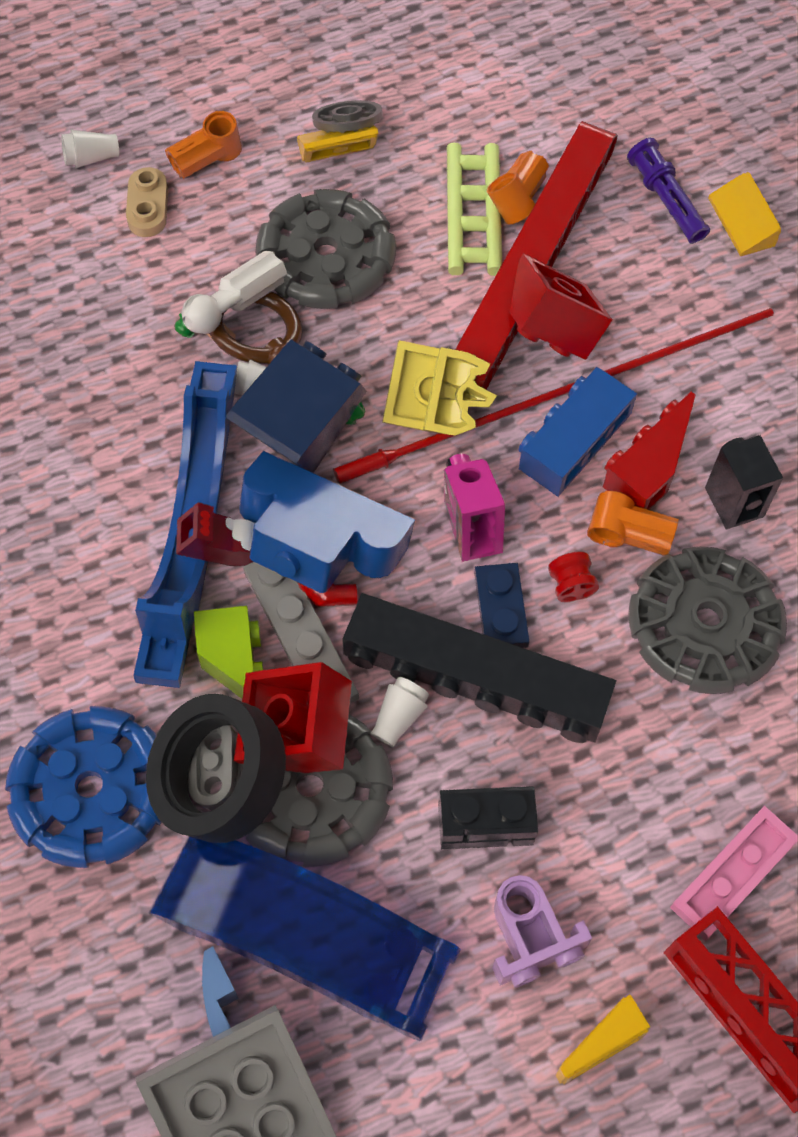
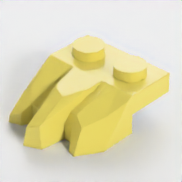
M399 340L382 423L453 436L476 428L475 420L468 414V407H490L497 395L478 386L474 381L477 375L486 373L490 363L468 352L443 347L435 348Z

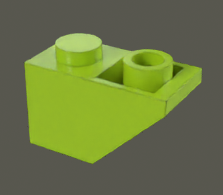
M247 605L194 611L196 648L201 669L242 699L245 674L264 670L263 662H254L253 648L261 647L259 621H250Z

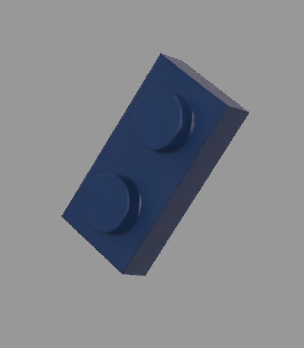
M518 562L475 566L474 576L482 634L521 648H528L530 640Z

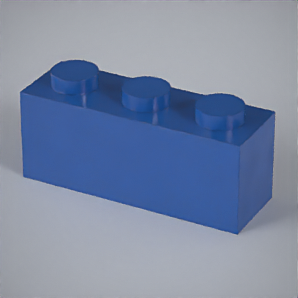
M596 367L587 378L581 376L576 380L569 391V398L562 405L556 403L547 413L542 428L537 433L534 431L529 432L518 449L521 453L518 469L557 497L560 496L632 414L637 393L599 367Z

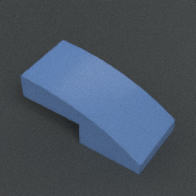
M212 946L204 951L202 987L206 1014L214 1037L231 1028L222 1007L239 998Z

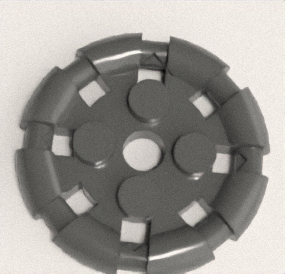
M335 189L314 190L313 195L302 197L299 193L283 201L269 213V222L261 224L256 239V256L263 251H271L278 259L288 257L289 262L284 263L287 271L284 283L274 290L285 299L290 296L299 300V305L317 309L338 308V304L349 301L355 304L369 297L384 283L383 276L385 273L391 272L396 257L395 235L389 233L390 223L386 216L368 200L362 199V201L352 198V193ZM345 212L354 215L352 221L343 218ZM283 228L291 231L289 237L281 234ZM375 237L374 241L364 242V238ZM322 245H330L336 251L324 256L318 254L316 249ZM363 264L370 266V268L361 269ZM301 279L307 282L305 286L299 283ZM344 279L345 286L334 289L331 282Z
M715 547L684 548L681 554L673 557L667 554L650 565L637 581L639 589L637 594L631 595L628 615L632 638L638 639L642 647L639 653L645 662L658 675L670 683L674 679L689 685V691L705 694L733 692L734 686L742 683L750 686L761 679L778 660L780 654L777 650L779 644L785 642L787 633L785 607L783 601L776 598L772 590L774 584L769 577L746 558L736 559L725 554L726 550ZM688 570L689 573H693L695 578L684 582L680 572ZM718 570L733 575L732 581L723 576L716 575ZM655 594L669 596L666 604L655 600ZM756 597L760 605L750 609L745 598ZM704 608L713 610L719 616L720 623L713 626L702 623L697 616V611ZM665 627L664 634L666 638L658 640L653 630ZM751 631L759 633L762 638L761 643L748 638ZM684 653L700 660L697 669L680 663ZM733 655L738 666L728 669L725 661Z
M349 715L345 754L356 747L362 756L358 762L352 765L345 755L342 770L313 773L285 770L282 789L271 810L275 818L270 822H262L246 836V840L255 849L273 860L286 864L287 860L303 862V867H317L339 862L349 857L348 852L362 843L365 846L375 836L386 819L390 808L386 803L388 791L393 790V776L388 756L383 746H377L370 737L372 731L364 723ZM238 762L234 789L239 782L244 765ZM307 775L317 776L323 782L321 792L312 797L303 796L297 790L299 780ZM356 787L370 789L368 800H354ZM344 819L350 828L337 836L331 830V827ZM293 828L310 831L307 844L291 841Z

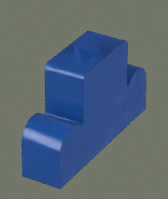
M263 451L243 476L239 505L240 514L245 520L255 523L250 559L277 572L283 577L290 578L317 592H327L348 562H353L356 570L364 576L370 578L388 576L393 572L409 547L415 519L268 452Z

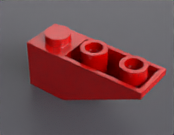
M692 391L680 402L676 399L671 401L662 411L659 417L660 420L653 427L650 425L644 426L634 437L633 445L625 453L619 450L608 460L604 467L607 471L603 484L604 489L625 494L634 501L635 506L650 510L668 493L696 396Z

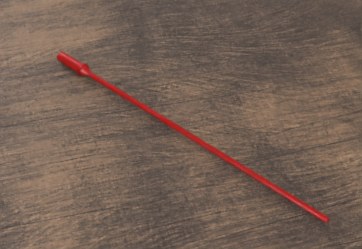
M769 308L605 370V372L615 376L773 316L774 312ZM575 382L475 419L476 428L567 394ZM438 433L398 449H378L376 453L333 468L335 478L338 484L383 467L387 469L389 464L397 458L451 438L453 435Z

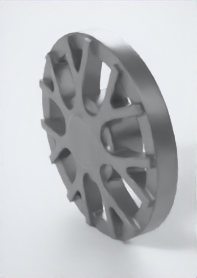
M362 100L333 103L319 108L312 114L314 127L327 133H344L352 130L356 132L358 129L372 127V125L379 123L383 118L381 105Z

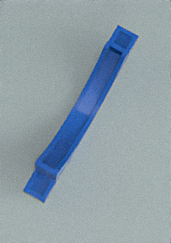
M195 361L191 383L186 385L180 468L168 538L156 576L148 591L138 598L135 609L142 632L133 674L135 683L180 688L194 623V611H199L208 561L176 554L177 519L198 502L214 506V513L217 514L231 422L226 418V415L233 407L237 365ZM193 529L189 531V538L193 535Z

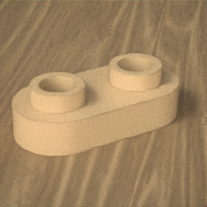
M145 167L138 169L132 173L128 180L127 223L131 232L140 237L155 236L166 226L168 186L165 175L156 168Z

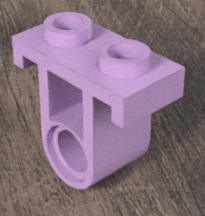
M518 875L504 881L499 888L495 899L494 913L515 962L508 964L504 955L495 959L492 969L500 986L512 981L515 988L526 985L541 976L539 969L556 962L558 968H563L585 957L582 950L587 948L592 937L584 920L574 925L570 933L571 937L566 939L547 897L537 881L527 876ZM514 895L523 896L530 902L532 910L527 914H515L507 906L506 900Z

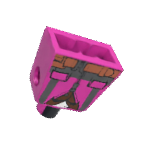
M456 454L450 457L446 462L447 468L444 469V502L461 561L464 562L503 553L505 503L488 462L483 459L471 461L467 454ZM480 514L479 519L473 522L471 516Z

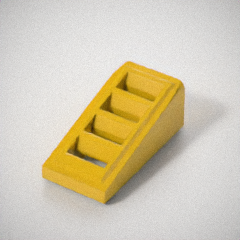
M630 994L620 1000L561 1064L555 1075L560 1084H567L641 1040L649 1032L650 1025Z

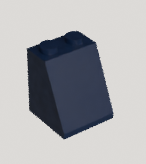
M290 339L230 409L226 418L299 467L314 473L367 391L358 382L362 376L355 370L341 362L337 368L324 360L327 354L307 340L301 346Z

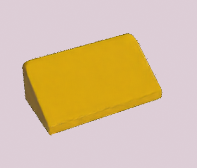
M374 125L370 128L358 129L356 132L352 130L344 133H327L321 130L298 135L297 142L302 161L307 163L374 148L379 133Z
M749 172L739 175L709 194L708 199L740 257L776 246L781 233V227Z

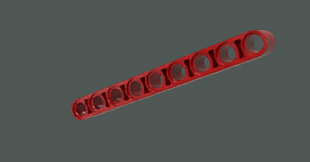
M584 121L580 122L455 350L468 352L490 363L485 374L475 377L474 381L478 386L487 390L518 332V325L509 310L520 258L525 254L553 267L609 162L608 160H610L618 138L616 133Z

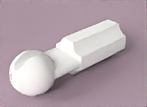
M263 251L221 278L218 287L219 291L213 295L196 294L190 296L182 308L183 323L187 329L194 333L207 334L213 332L220 325L223 312L229 308L242 311L284 283L287 271L283 261L279 260L273 252Z

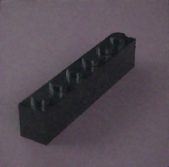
M364 593L360 595L342 638L343 655L348 656L349 661L365 669H371L373 666L390 671V675L395 679L403 677L413 683L417 680L431 685L436 693L444 697L456 698L460 695L474 700L475 705L484 711L499 713L502 710L517 715V719L527 726L542 728L545 725L561 731L560 734L564 738L576 743H585L587 740L596 742L617 681Z

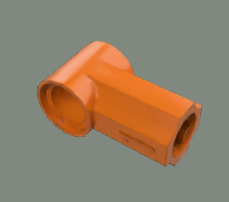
M215 111L204 119L202 129L165 149L166 156L179 177L185 179L216 160L231 161L237 158L242 151L237 121L230 112Z
M531 150L521 153L510 170L495 179L487 188L488 195L508 225L520 222L529 216L535 205L532 198L546 178V171L549 168L544 156L534 154Z
M604 491L598 495L587 535L596 543L603 544V541H605L604 545L609 547H619L623 544H628L665 556L669 554L679 519L637 507L630 497L620 492Z

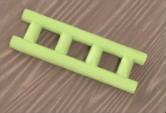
M454 142L447 145L448 272L451 275H461L464 272V263H487L488 274L496 276L503 263L501 214L487 193L488 186L500 177L499 146L495 143L485 145L484 155H462V147L459 143ZM462 170H485V185H462ZM463 201H486V216H463ZM463 231L486 232L487 248L463 247Z

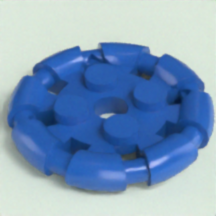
M90 706V711L74 713L73 709L61 712L32 731L34 737L25 748L19 746L6 777L5 790L10 792L11 803L6 807L9 819L20 839L28 847L34 845L41 850L42 858L59 865L75 868H89V863L105 861L108 865L129 856L148 841L146 836L154 825L160 826L162 823L151 807L146 783L137 785L135 774L146 771L149 753L157 735L148 725L140 726L134 721V715L123 710L105 706ZM93 730L94 740L78 742L77 731ZM123 736L132 742V746L125 754L117 745ZM50 747L55 753L49 758L47 766L39 758ZM88 776L101 778L103 785L97 795L86 798L78 794V785L84 778ZM42 788L44 801H30L29 790ZM130 806L140 812V815L132 825L120 819ZM56 819L65 828L60 834L53 836L46 830ZM103 831L102 842L87 844L86 834Z

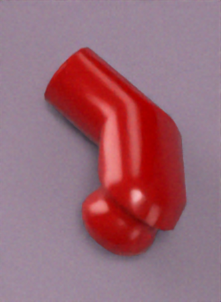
M298 583L299 588L319 607L357 605L356 583L332 584L325 593L317 592Z

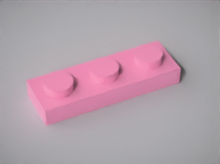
M764 806L673 902L670 908L690 927L717 906L728 918L798 842V835ZM712 924L699 936L707 941L717 930L716 926Z

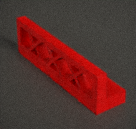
M717 906L675 939L663 953L791 1111L796 1113L798 1112V1001ZM714 924L727 940L726 955L710 953L697 936ZM736 952L741 956V958L736 957ZM721 965H726V971L721 967ZM735 967L751 969L760 979L759 996L743 993L735 984ZM769 991L775 998L769 997ZM754 1005H759V1011L754 1007ZM769 1007L784 1009L793 1019V1037L777 1034L769 1025ZM787 1045L793 1046V1053Z

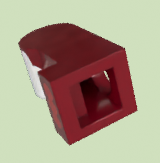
M198 502L177 519L176 554L227 566H246L253 562L249 556L255 523L243 519L233 520L231 517L214 513V506ZM193 529V535L189 538V531Z

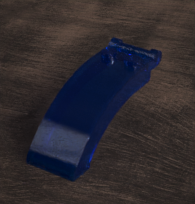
M188 836L149 911V914L182 932L199 937L258 962L329 997L370 1020L383 1023L417 1041H422L428 1028L424 1022L450 963H456L461 951L452 942L429 933L394 912L338 883L285 859L236 840L227 843H212ZM421 950H424L431 954L432 957L405 1015L395 1009Z

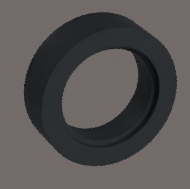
M205 694L185 702L164 722L155 737L149 753L146 768V787L154 813L170 830L207 842H232L251 833L271 812L282 789L286 769V754L281 733L274 721L265 712L223 694ZM233 725L240 734L244 745V765L241 777L233 793L221 806L212 811L201 813L193 805L188 793V771L192 757L199 744L210 732L222 726Z

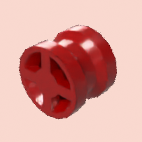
M567 553L552 560L548 565L550 576L557 582L555 593L560 602L585 599L598 591L599 584L597 578L591 575L589 570L592 562L588 553Z

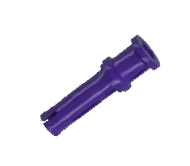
M650 137L641 140L628 152V162L638 168L644 177V186L648 190L656 191L669 213L687 237L688 242L693 244L703 240L710 233V227L704 222L691 200L675 179L674 165L671 162L665 161L658 150L659 143L655 138Z

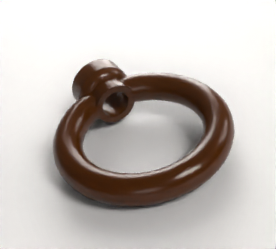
M269 292L254 303L272 309L283 319L286 325L285 337L283 339L281 337L272 339L264 348L242 344L232 338L224 328L223 316L225 312H223L220 325L213 332L209 333L220 349L244 362L249 363V360H253L259 364L269 365L290 339L298 344L300 343L302 324L299 315L288 301L274 292Z

